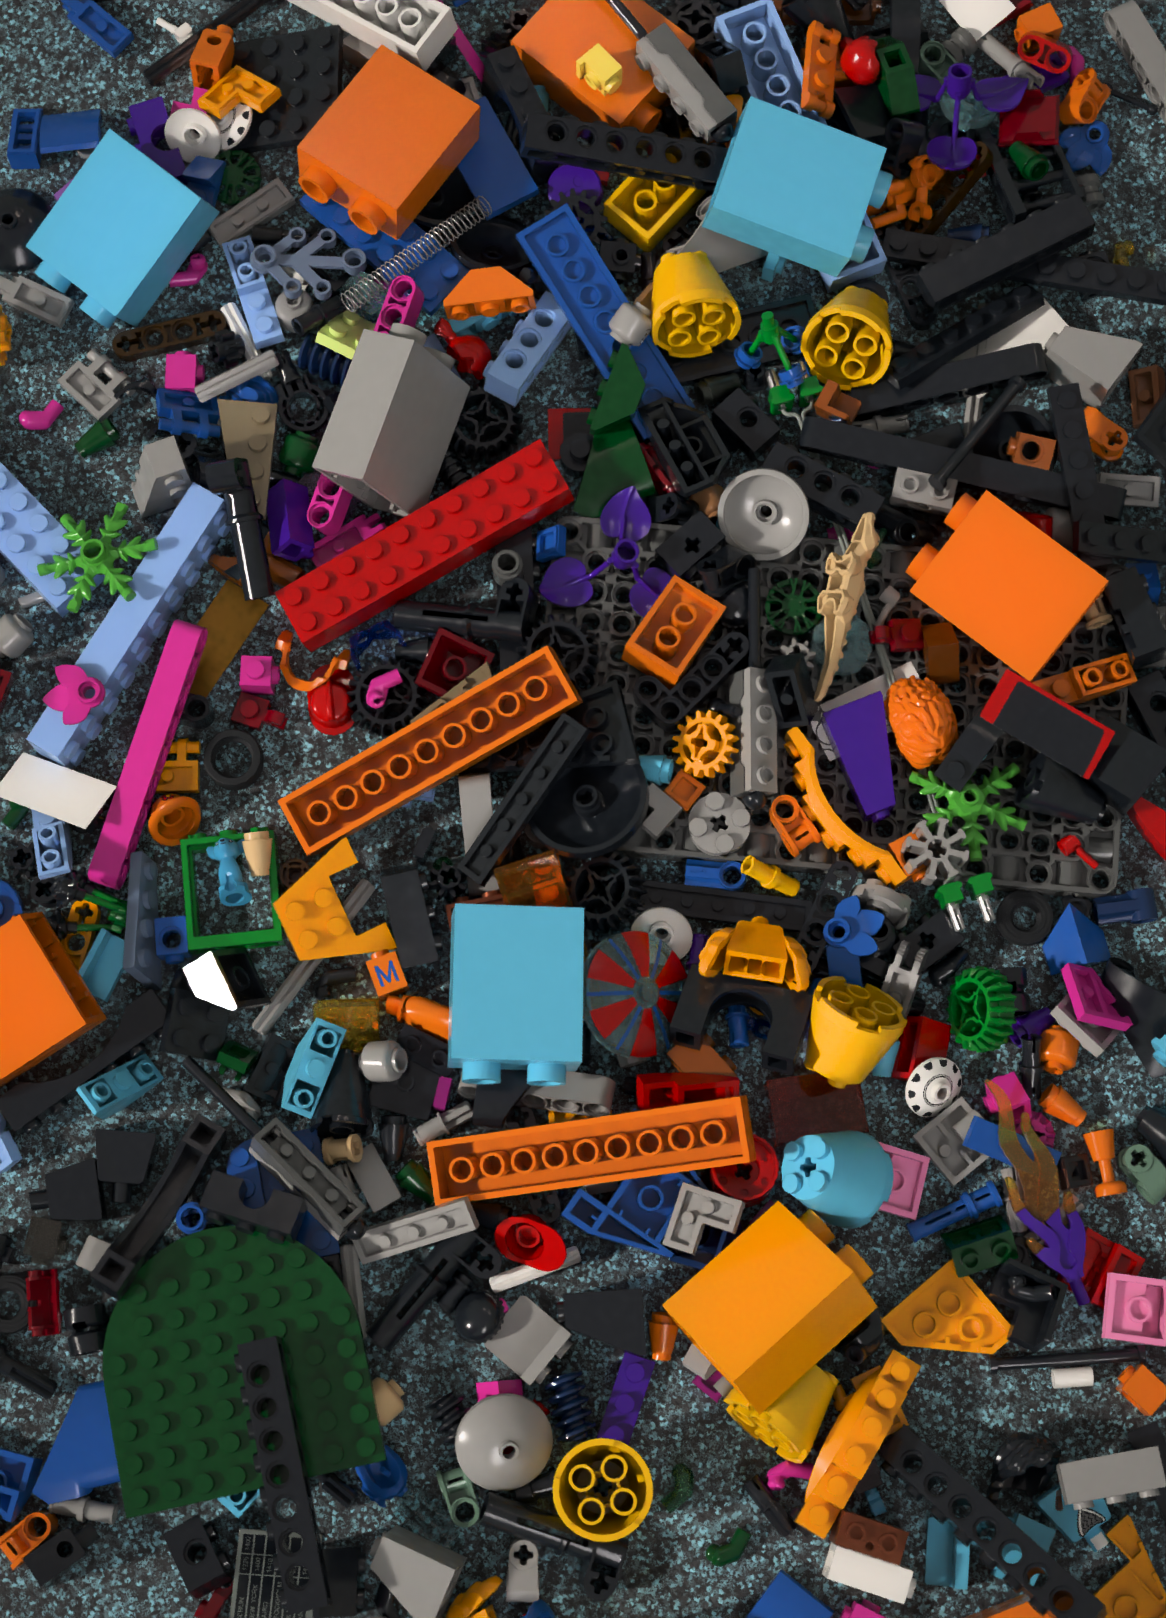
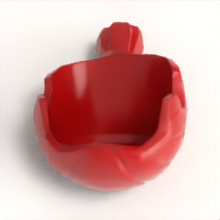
M867 35L854 40L850 37H843L838 43L840 50L843 52L840 59L841 68L849 80L859 85L872 84L877 80L876 77L880 71V64L875 56V48L878 42L874 39H869Z
M440 318L435 324L434 333L447 342V354L453 359L459 360V364L456 367L457 371L471 373L477 380L483 379L484 369L488 362L492 360L490 348L486 341L476 335L457 336L449 322Z

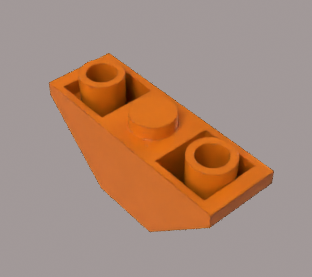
M501 266L470 270L443 300L447 320L454 319L457 321L466 320L472 316L494 317L499 313H525L530 309H537L533 289Z

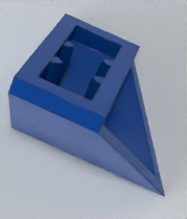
M1071 903L1067 905L1042 946L1050 976L1062 974L1061 969L1068 962L1089 967L1108 962L1111 957L1103 930Z

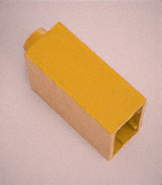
M779 1200L662 1305L686 1337L759 1415L878 1307L862 1285L874 1274L863 1258L848 1244L834 1254L827 1245L835 1239V1236L815 1212L808 1209L799 1218H796Z

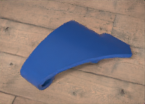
M104 1380L78 1386L56 1440L32 1490L33 1494L47 1504L83 1497L92 1492L96 1487L120 1482Z

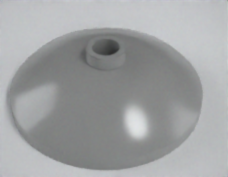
M757 468L738 475L727 485L719 500L717 517L720 531L726 536L725 540L729 545L751 554L755 560L765 561L783 557L799 545L808 529L810 509L804 491L793 478L775 469ZM769 506L772 514L769 516L764 515L761 508Z
M512 1393L492 1395L473 1405L459 1423L455 1436L456 1457L465 1475L478 1486L493 1491L514 1490L534 1480L546 1466L553 1446L551 1425L543 1410L530 1399ZM513 1446V1451L510 1454H503L505 1447Z

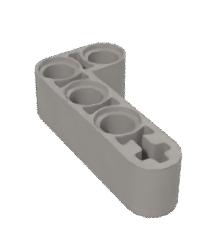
M490 772L458 775L465 854L493 815ZM498 868L485 887L480 886L467 876L469 897L482 896V893L499 890L500 892Z

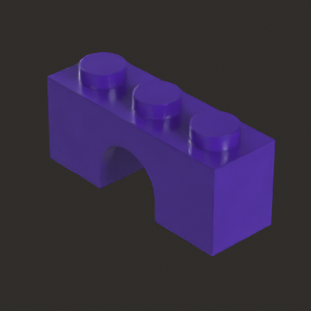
M162 96L128 106L131 118L126 119L131 136L137 135L140 142L135 144V147L187 186L188 181L182 176L186 168L179 147L168 151L156 148L158 143L165 138V124L169 118Z

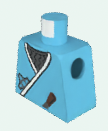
M1059 1482L1032 1501L1069 1542L1075 1543L1084 1537L1093 1552L1102 1549L1110 1542L1100 1525L1111 1518V1513L1104 1498L1093 1500L1094 1507L1074 1511L1073 1504L1064 1505Z

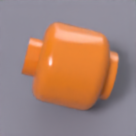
M1053 1025L1049 1029L1044 1030L1041 1033V1061L1044 1063V1070L1050 1074L1060 1075L1063 1074V1071L1074 1068L1077 1062L1080 1042L1060 1025Z

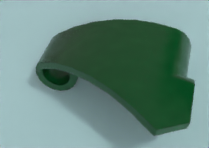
M630 420L593 436L582 481L572 509L583 517H600L608 501L618 492L630 486H635L641 499L656 494L648 466Z

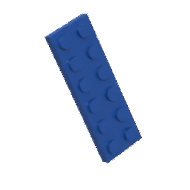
M305 194L299 200L300 205L326 228L334 230L336 236L348 247L361 249L366 255V262L375 270L380 268L381 265H385L386 261L389 262V259L394 258L395 255H398L403 249H407V246H411L412 243H416L417 239L420 240V237L426 234L425 231L412 222L398 240H395L381 230L376 235H370L359 229L351 221L347 208L331 198L327 203H319ZM431 237L434 245L440 250L438 243ZM426 239L430 249L436 252L433 245ZM421 242L425 251L431 256L428 247ZM417 245L422 256L427 259L424 251ZM441 247V251L437 250V254L432 253V257L428 256V260H424L423 264L419 262V266H415L414 270L410 268V273H408L409 269L405 262L399 258L403 267L408 271L406 275L411 277L423 291L424 303L421 309L430 317L443 305V300L470 271L443 247ZM413 249L416 257L422 262V258L420 257L418 252L415 249ZM408 251L412 261L418 265L415 257ZM404 255V257H405L407 263L410 265V267L414 268V267H413V264H412L411 261L408 259V257H406V256ZM395 261L400 272L405 275L402 267ZM391 265L394 273L397 276H400L395 267ZM386 267L389 275L394 280L393 273ZM382 271L384 277L391 283L389 277ZM412 289L405 291L404 295L409 296Z

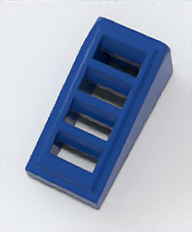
M13 109L7 148V157L11 168H40L41 153L39 140L42 115H44L43 109ZM20 122H34V124H20Z

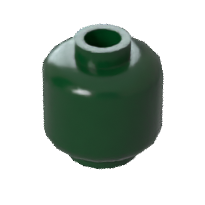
M296 430L295 434H288L278 457L279 461L286 465L284 471L299 477L302 476L303 472H314L315 469L312 467V464L320 446L318 444L319 439Z

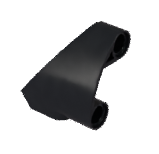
M1110 957L1100 979L1103 985L1115 997L1116 1001L1112 1006L1121 1017L1129 1016L1132 1020L1133 1025L1123 1032L1150 1077L1154 1079L1166 1075V1068L1153 1057L1155 1050L1151 1040L1154 1037L1161 1039L1166 1034V993L1141 981L1134 966L1127 961Z
M501 1069V1083L477 1084L472 1116L473 1125L497 1129L503 1128L507 1117L515 1105L532 1086L527 1084V1070Z

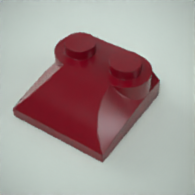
M439 627L414 683L441 697L487 661L490 665L495 654Z

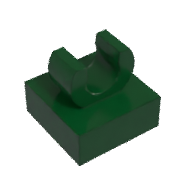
M229 1040L219 1051L216 1062L221 1064L219 1074L224 1075L228 1068L236 1071L234 1081L238 1082L255 1063L258 1052Z

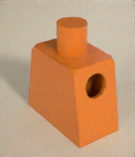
M220 24L216 30L208 28L203 30L189 60L194 87L209 90L231 70L235 51L234 31L231 27Z

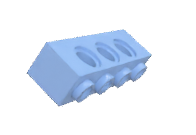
M547 291L544 292L539 300L535 298L537 309H530L527 312L528 316L526 319H520L513 330V337L510 341L504 340L498 351L497 359L495 362L490 360L483 372V376L486 377L484 390L514 407L571 329L570 323L551 293Z

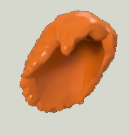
M913 675L910 678H900L892 683L887 690V698L884 701V709L891 725V731L895 733L898 751L916 769L921 770L932 764H941L959 739L958 724L950 700L945 696L941 688H938L935 682L928 677H925L924 680L916 679Z

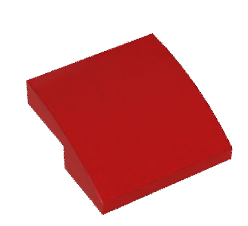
M1085 1227L1084 1277H1081L1090 1298L1089 1303L1104 1311L1107 1273L1138 1276L1145 1259L1121 1244L1114 1243L1089 1227ZM1058 1274L1056 1280L1067 1284V1291L1073 1294L1070 1284L1064 1282L1063 1278Z

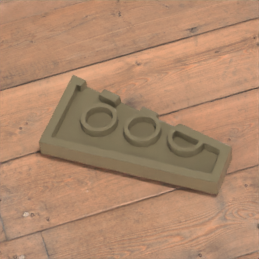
M217 399L226 460L236 457L248 459L258 512L263 515V520H266L278 404Z

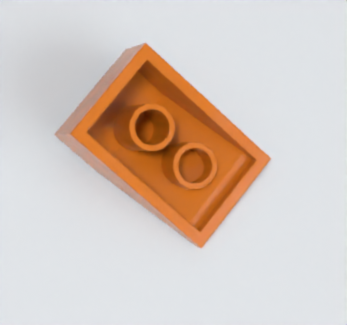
M674 574L627 641L621 659L644 674L654 676L671 690L686 674L727 607Z

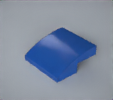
M101 109L42 115L39 140L40 153L96 148L102 139L100 130L103 121Z
M781 1569L744 1618H830L834 1611Z

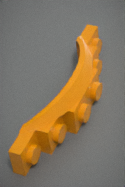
M793 727L787 731L784 747L794 760L796 758L799 759L794 764L792 779L802 792L804 790L807 791V794L802 796L801 808L821 831L819 834L822 843L828 849L832 847L836 854L847 847L849 849L847 855L857 868L861 866L866 872L876 865L878 869L875 872L885 886L889 884L893 890L901 886L907 879V876L891 853L872 845L854 833L838 817L828 803L816 774L814 747L798 727Z
M892 1349L881 1369L871 1374L854 1393L837 1417L823 1443L806 1489L805 1504L794 1522L821 1539L826 1538L838 1514L844 1509L859 1480H862L894 1423L893 1419L921 1368L919 1364Z

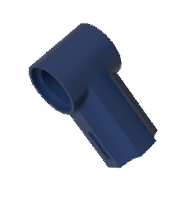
M1139 888L1127 891L1125 894L1098 897L1092 900L1093 916L1097 926L1123 922L1142 924L1158 920L1153 888Z

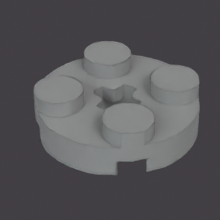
M711 792L699 799L692 807L688 817V830L693 844L702 852L712 856H721L738 851L746 842L750 832V814L745 805L736 797H731L730 794ZM723 817L728 828L726 830L719 829L718 832L714 831V824L711 820Z
M874 878L867 879L866 884H859L853 887L849 897L855 895L858 897L861 910H874L882 913L893 923L896 930L906 925L911 912L910 905L912 902L908 895L885 887L882 881Z

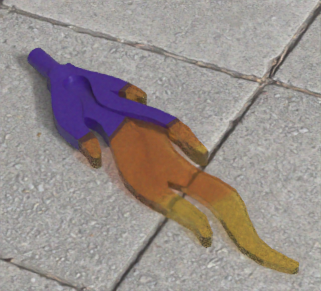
M986 1079L984 1083L993 1093L998 1103L999 1145L1017 1171L1023 1187L1025 1203L1020 1199L1014 1179L1009 1176L1005 1177L1011 1206L1020 1221L1040 1237L1046 1246L1044 1247L1035 1239L1028 1237L1026 1239L1028 1247L1043 1264L1057 1272L1064 1282L1070 1284L1078 1306L1085 1305L1090 1302L1081 1277H1084L1083 1262L1086 1249V1232L1075 1207L1073 1195L1070 1191H1065L1063 1194V1207L1068 1223L1066 1228L1060 1215L1059 1176L1053 1156L1031 1127L1029 1113L1023 1112L1021 1114V1130L1034 1153V1161L1027 1156L1016 1135L1013 1111L1009 1098L996 1083Z

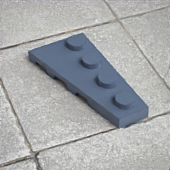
M143 851L132 852L130 855L123 969L149 990H162L161 959L156 955L154 918H159L157 896L158 869L152 859Z

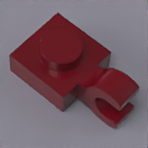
M920 618L891 619L887 622V626H876L875 631L868 632L870 644L890 643L891 652H917L924 648Z
M241 691L231 716V721L261 732L264 724L284 730L288 718L285 717L286 714L270 710L272 703L269 700Z
M233 1582L228 1588L219 1587L214 1590L209 1601L203 1599L194 1617L217 1618L227 1599L232 1596Z

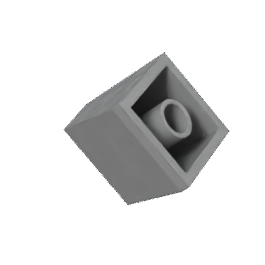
M1065 326L1060 334L1054 332L1044 346L1045 350L1043 352L1049 372L1046 377L1059 386L1079 382L1082 402L1099 410L1129 371L1143 344L1137 340Z
M395 1525L388 1532L384 1531L381 1537L378 1536L369 1554L374 1557L370 1568L413 1618L443 1617L467 1560V1557L399 1525Z

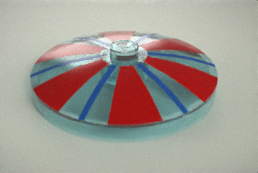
M627 931L614 934L595 946L583 967V1016L591 1033L602 1046L621 1057L639 1059L663 1053L673 1045V1043H670V1024L687 979L685 969L678 956L664 941L642 931Z

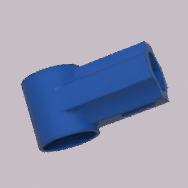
M687 859L684 885L740 892L745 887L746 875L741 873V864L736 861L725 863ZM731 870L737 871L741 875L740 881L736 884L727 883L723 878L726 872Z

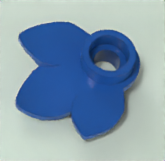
M1095 120L1093 123L1085 124L1083 127H1069L1061 133L1059 144L1061 147L1068 149L1066 159L1073 172L1086 168L1090 164L1093 171L1102 176L1109 168L1112 160V151L1107 144L1110 132L1105 123ZM1092 130H1097L1101 136L1094 140L1090 138L1089 133Z
M856 895L847 897L838 903L834 918L825 924L823 929L824 939L830 946L845 948L854 956L871 955L878 951V946L872 937L881 929L885 916L874 910H861L860 901ZM838 929L845 930V934L841 938H836L834 935Z

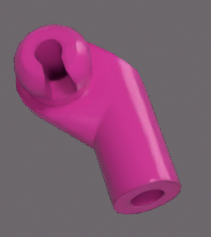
M1069 46L1073 55L1069 66L1070 85H1072L1077 74L1084 70L1085 62L1084 57L1074 46ZM1057 51L1062 63H1066L1067 57L1065 53Z
M200 253L193 254L190 257V264L187 269L176 272L170 280V287L198 284L208 269L205 256Z
M52 399L43 411H22L18 420L27 430H47L64 410V407Z
M397 668L371 680L366 694V702L370 707L375 709L383 707L389 688L403 683Z
M785 1460L769 1469L766 1475V1479H768L767 1486L770 1490L781 1491L785 1487L784 1480L790 1477L809 1480L814 1465L807 1462L799 1464Z

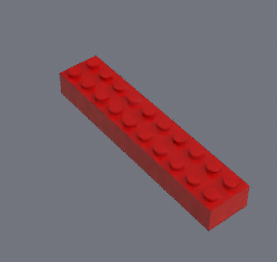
M538 439L274 593L302 644L312 653L393 606L399 600L407 598L575 499L541 439Z

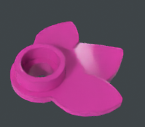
M69 664L56 666L55 673L60 685L50 690L43 697V702L53 710L63 711L64 725L79 724L87 718L91 708H95L103 702L106 694L105 687L100 680L94 677H87L84 670L79 666ZM89 689L95 690V695L92 698L85 697V693Z

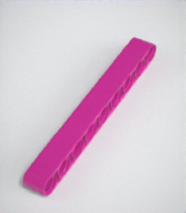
M401 275L392 281L374 331L389 334L393 321L398 317H402L401 324L415 327L424 303V293L411 277ZM412 289L409 296L402 298L405 291ZM321 474L307 510V520L320 533L331 536L336 534L342 527L353 495L339 487L335 495H330L332 488L337 486V484ZM329 513L328 520L320 524L322 516Z
M176 619L171 626L89 866L88 880L120 890L126 880L130 869V855L136 851L207 641L208 630L205 627Z

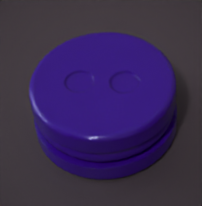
M562 164L555 169L549 178L547 185L549 201L553 199L559 202L561 200L559 192L562 191L568 197L570 196L571 188H574L578 196H580L583 189L587 191V199L594 195L597 196V200L594 203L595 206H599L602 202L603 186L595 170ZM579 202L580 210L585 214H594L588 205ZM574 207L573 214L575 215L577 220H582L579 219L578 214H576V209Z

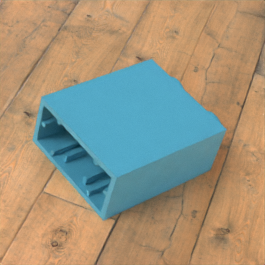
M750 96L737 121L702 227L837 277L849 260L862 264L869 251L875 229L863 225L862 222L868 205L880 209L888 194L893 174L880 170L887 148Z
M109 128L26 244V247L43 260L35 270V274L63 294H65L72 283L87 294L79 308L95 321L109 329L116 318H119L137 327L220 212Z
M455 903L451 916L447 1068H462L463 1083L479 1085L501 1083V1069L527 1070V1084L562 1086L566 1084V1071L576 1072L582 1063L584 908Z

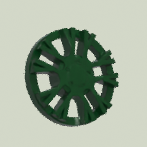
M229 149L228 151H223L219 156L217 154L213 158L222 161L227 159L229 163L225 167L221 186L224 185L225 189L220 195L218 194V201L227 205H237L258 191L261 184V171L255 159L242 150L231 151ZM232 157H239L236 164L232 163ZM248 160V162L243 166V168H241L244 162ZM255 168L256 175L246 176L245 173L248 170ZM246 180L254 183V186L251 187L245 184ZM243 187L248 193L239 198L237 190ZM229 189L232 190L231 199H228Z
M789 578L773 586L765 602L766 617L772 627L790 636L803 635L816 627L822 615L817 613V606L807 607V604L817 603V597L820 594L811 585L812 583L798 578ZM790 585L792 593L786 594L782 588ZM796 585L802 586L800 595L794 594ZM807 589L814 595L809 599L803 597ZM775 593H777V594H779L781 597H783L784 600L782 601V600H780L779 598H777V597H775V596H773V595H774ZM770 603L779 604L781 609L771 612ZM806 612L817 614L813 622L805 616ZM783 613L784 617L779 622H776L774 619ZM802 618L806 626L805 628L801 629L798 619ZM786 620L794 621V630L784 628Z

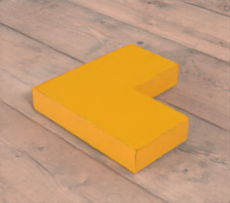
M236 65L197 101L199 108L222 119L240 102L260 113H264L282 95L279 87Z

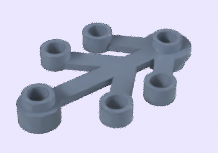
M294 227L286 237L274 246L267 244L259 245L254 248L250 255V264L253 270L261 274L270 273L283 286L284 294L289 299L300 297L302 287L298 279L291 278L281 267H292L313 287L314 295L319 300L329 299L332 295V288L328 280L322 279L311 268L342 269L352 276H358L367 267L366 255L358 248L346 250L342 257L313 256L322 248L331 249L335 247L337 243L336 233L330 228L322 229L316 238L306 244V231L301 227ZM297 235L302 236L300 239H293ZM325 237H332L331 240H323ZM292 246L301 248L293 255L284 254ZM353 263H358V264H359V265H356V266H351V264H353ZM291 286L297 287L294 291L288 290ZM320 288H327L324 292L318 291Z

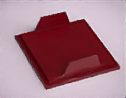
M1040 89L1026 90L1021 103L1015 109L1000 112L998 147H1010L1016 141H1022L1028 146L1059 145L1060 95L1044 96Z

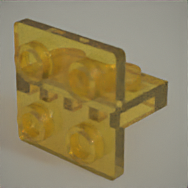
M379 998L317 1000V1003L313 1004L314 1021L316 1018H320L347 1029L339 1049L362 1052L368 1042L381 1041L379 1030L381 1006Z

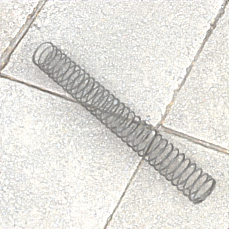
M483 196L473 199L472 202H469L460 211L452 214L451 218L448 217L442 224H438V227H434L425 236H421L420 240L417 239L416 243L407 246V249H403L394 258L389 259V262L386 261L385 265H381L376 271H372L371 274L367 275V278L364 277L362 281H358V284L350 287L349 291L346 290L344 294L341 293V300L345 307L354 313L357 311V307L361 308V303L366 304L365 300L370 302V297L375 298V294L379 295V291L384 292V288L388 289V284L390 285V283L385 279L382 271L389 277L391 283L393 279L386 267L393 273L395 278L398 276L394 273L391 265L395 267L400 276L404 275L398 269L395 261L402 267L406 275L408 271L403 267L399 258L405 262L409 269L408 273H410V268L414 270L415 266H419V262L423 264L424 260H428V256L432 257V253L437 254L439 249L434 245L430 236L437 241L440 247L439 251H441V247L445 248L446 244L449 245L450 241H454V237L459 238V235H463V231L467 232V228L471 229L472 225L476 226V222L480 223V219L484 220L485 216L488 217L492 214L489 202ZM479 197H482L488 203L491 210L490 214L484 203L479 200ZM480 203L483 204V206L486 208L487 212L482 208V206L480 205ZM474 204L480 209L484 218H481L478 215L474 208ZM469 207L477 214L479 221L473 217ZM465 210L472 216L475 224H472L465 213ZM461 214L469 221L470 228L464 223ZM456 217L463 222L466 231L459 225ZM452 220L460 227L462 234L456 230ZM448 223L455 229L458 237L451 232ZM443 226L451 233L453 240L448 237ZM439 229L446 235L449 243L442 238ZM435 233L442 239L444 246L439 243ZM426 239L433 245L436 252L430 249ZM421 242L428 247L431 256L425 251ZM417 245L424 251L427 259L422 256ZM413 249H415L418 252V254L422 258V262L416 257ZM408 251L415 257L418 265L412 261ZM404 255H405L406 257H408V259H409V260L411 261V263L413 264V267H414V268L410 267V265L407 263V261H406ZM377 274H379V275L382 277V279L385 281L387 287H385V286L381 283V281H380V279H379V277H378ZM369 275L372 277L373 282L368 279ZM373 277L379 282V284L382 287V290L378 288V286L374 282ZM369 281L375 286L378 294L372 289ZM364 284L369 287L374 297L369 294ZM360 287L366 292L369 300L365 298ZM351 288L354 289L355 294L350 291ZM356 291L362 296L365 303L359 299ZM351 294L358 300L360 306L355 303ZM342 295H345V299H346L348 305H349V306L351 307V309H353L354 311L350 310V309L347 307V305H346V304L344 303V301H343ZM347 298L350 300L354 308H352V306L349 304Z

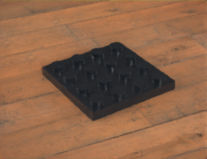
M339 25L234 42L235 51L231 69L236 65L279 87L282 96L264 113H260L252 108V121L246 136L238 145L230 150H242L245 153L299 145L342 93L343 30Z

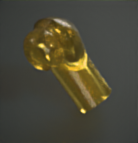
M1118 241L1114 245L1113 264L1130 266L1127 256L1133 255L1135 252L1132 241Z

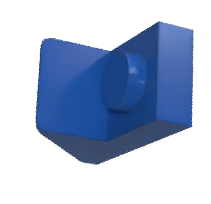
M197 155L182 173V176L188 181L187 187L214 208L226 162Z

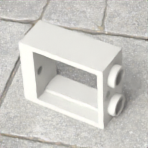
M833 1542L830 1544L822 1575L827 1579L901 1604H905L906 1597L912 1598L917 1579L912 1577L914 1571L905 1566H899L836 1545Z

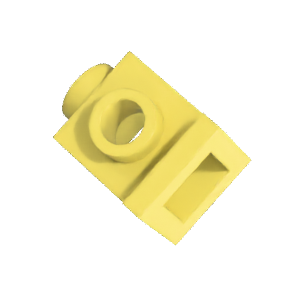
M597 43L576 61V76L579 79L584 77L587 84L593 90L598 89L605 96L606 94H613L621 86L622 66Z

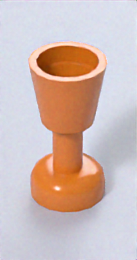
M1114 1129L1083 1134L1093 1162H1098L1102 1177L1103 1183L1095 1187L1096 1198L1128 1192L1124 1181H1115L1111 1159L1115 1158Z

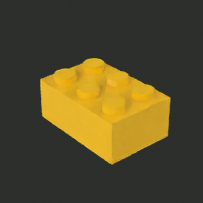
M670 153L665 154L668 161L677 163L674 155ZM628 176L603 203L605 207L603 209V216H606L607 222L633 243L637 244L644 252H650L706 193V190Z

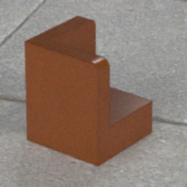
M830 379L827 380L814 404L818 416L852 425L862 406L860 400L841 392L839 384Z

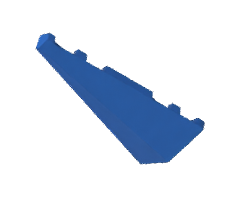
M0 1447V1515L5 1521L14 1522L32 1495L43 1459Z

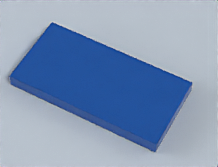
M483 96L473 101L480 106L479 139L458 164L457 168L474 199H477L478 196H483L489 202L492 214L488 217L485 216L486 220H489L538 195L539 189L486 96ZM479 197V200L484 203L490 214L491 210L488 203L482 197ZM480 203V205L482 206V208L487 212V210H486V208L483 206V204Z

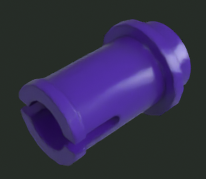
M693 934L689 961L686 962L688 973L692 964L699 965V954L706 946V942L710 938L709 935Z

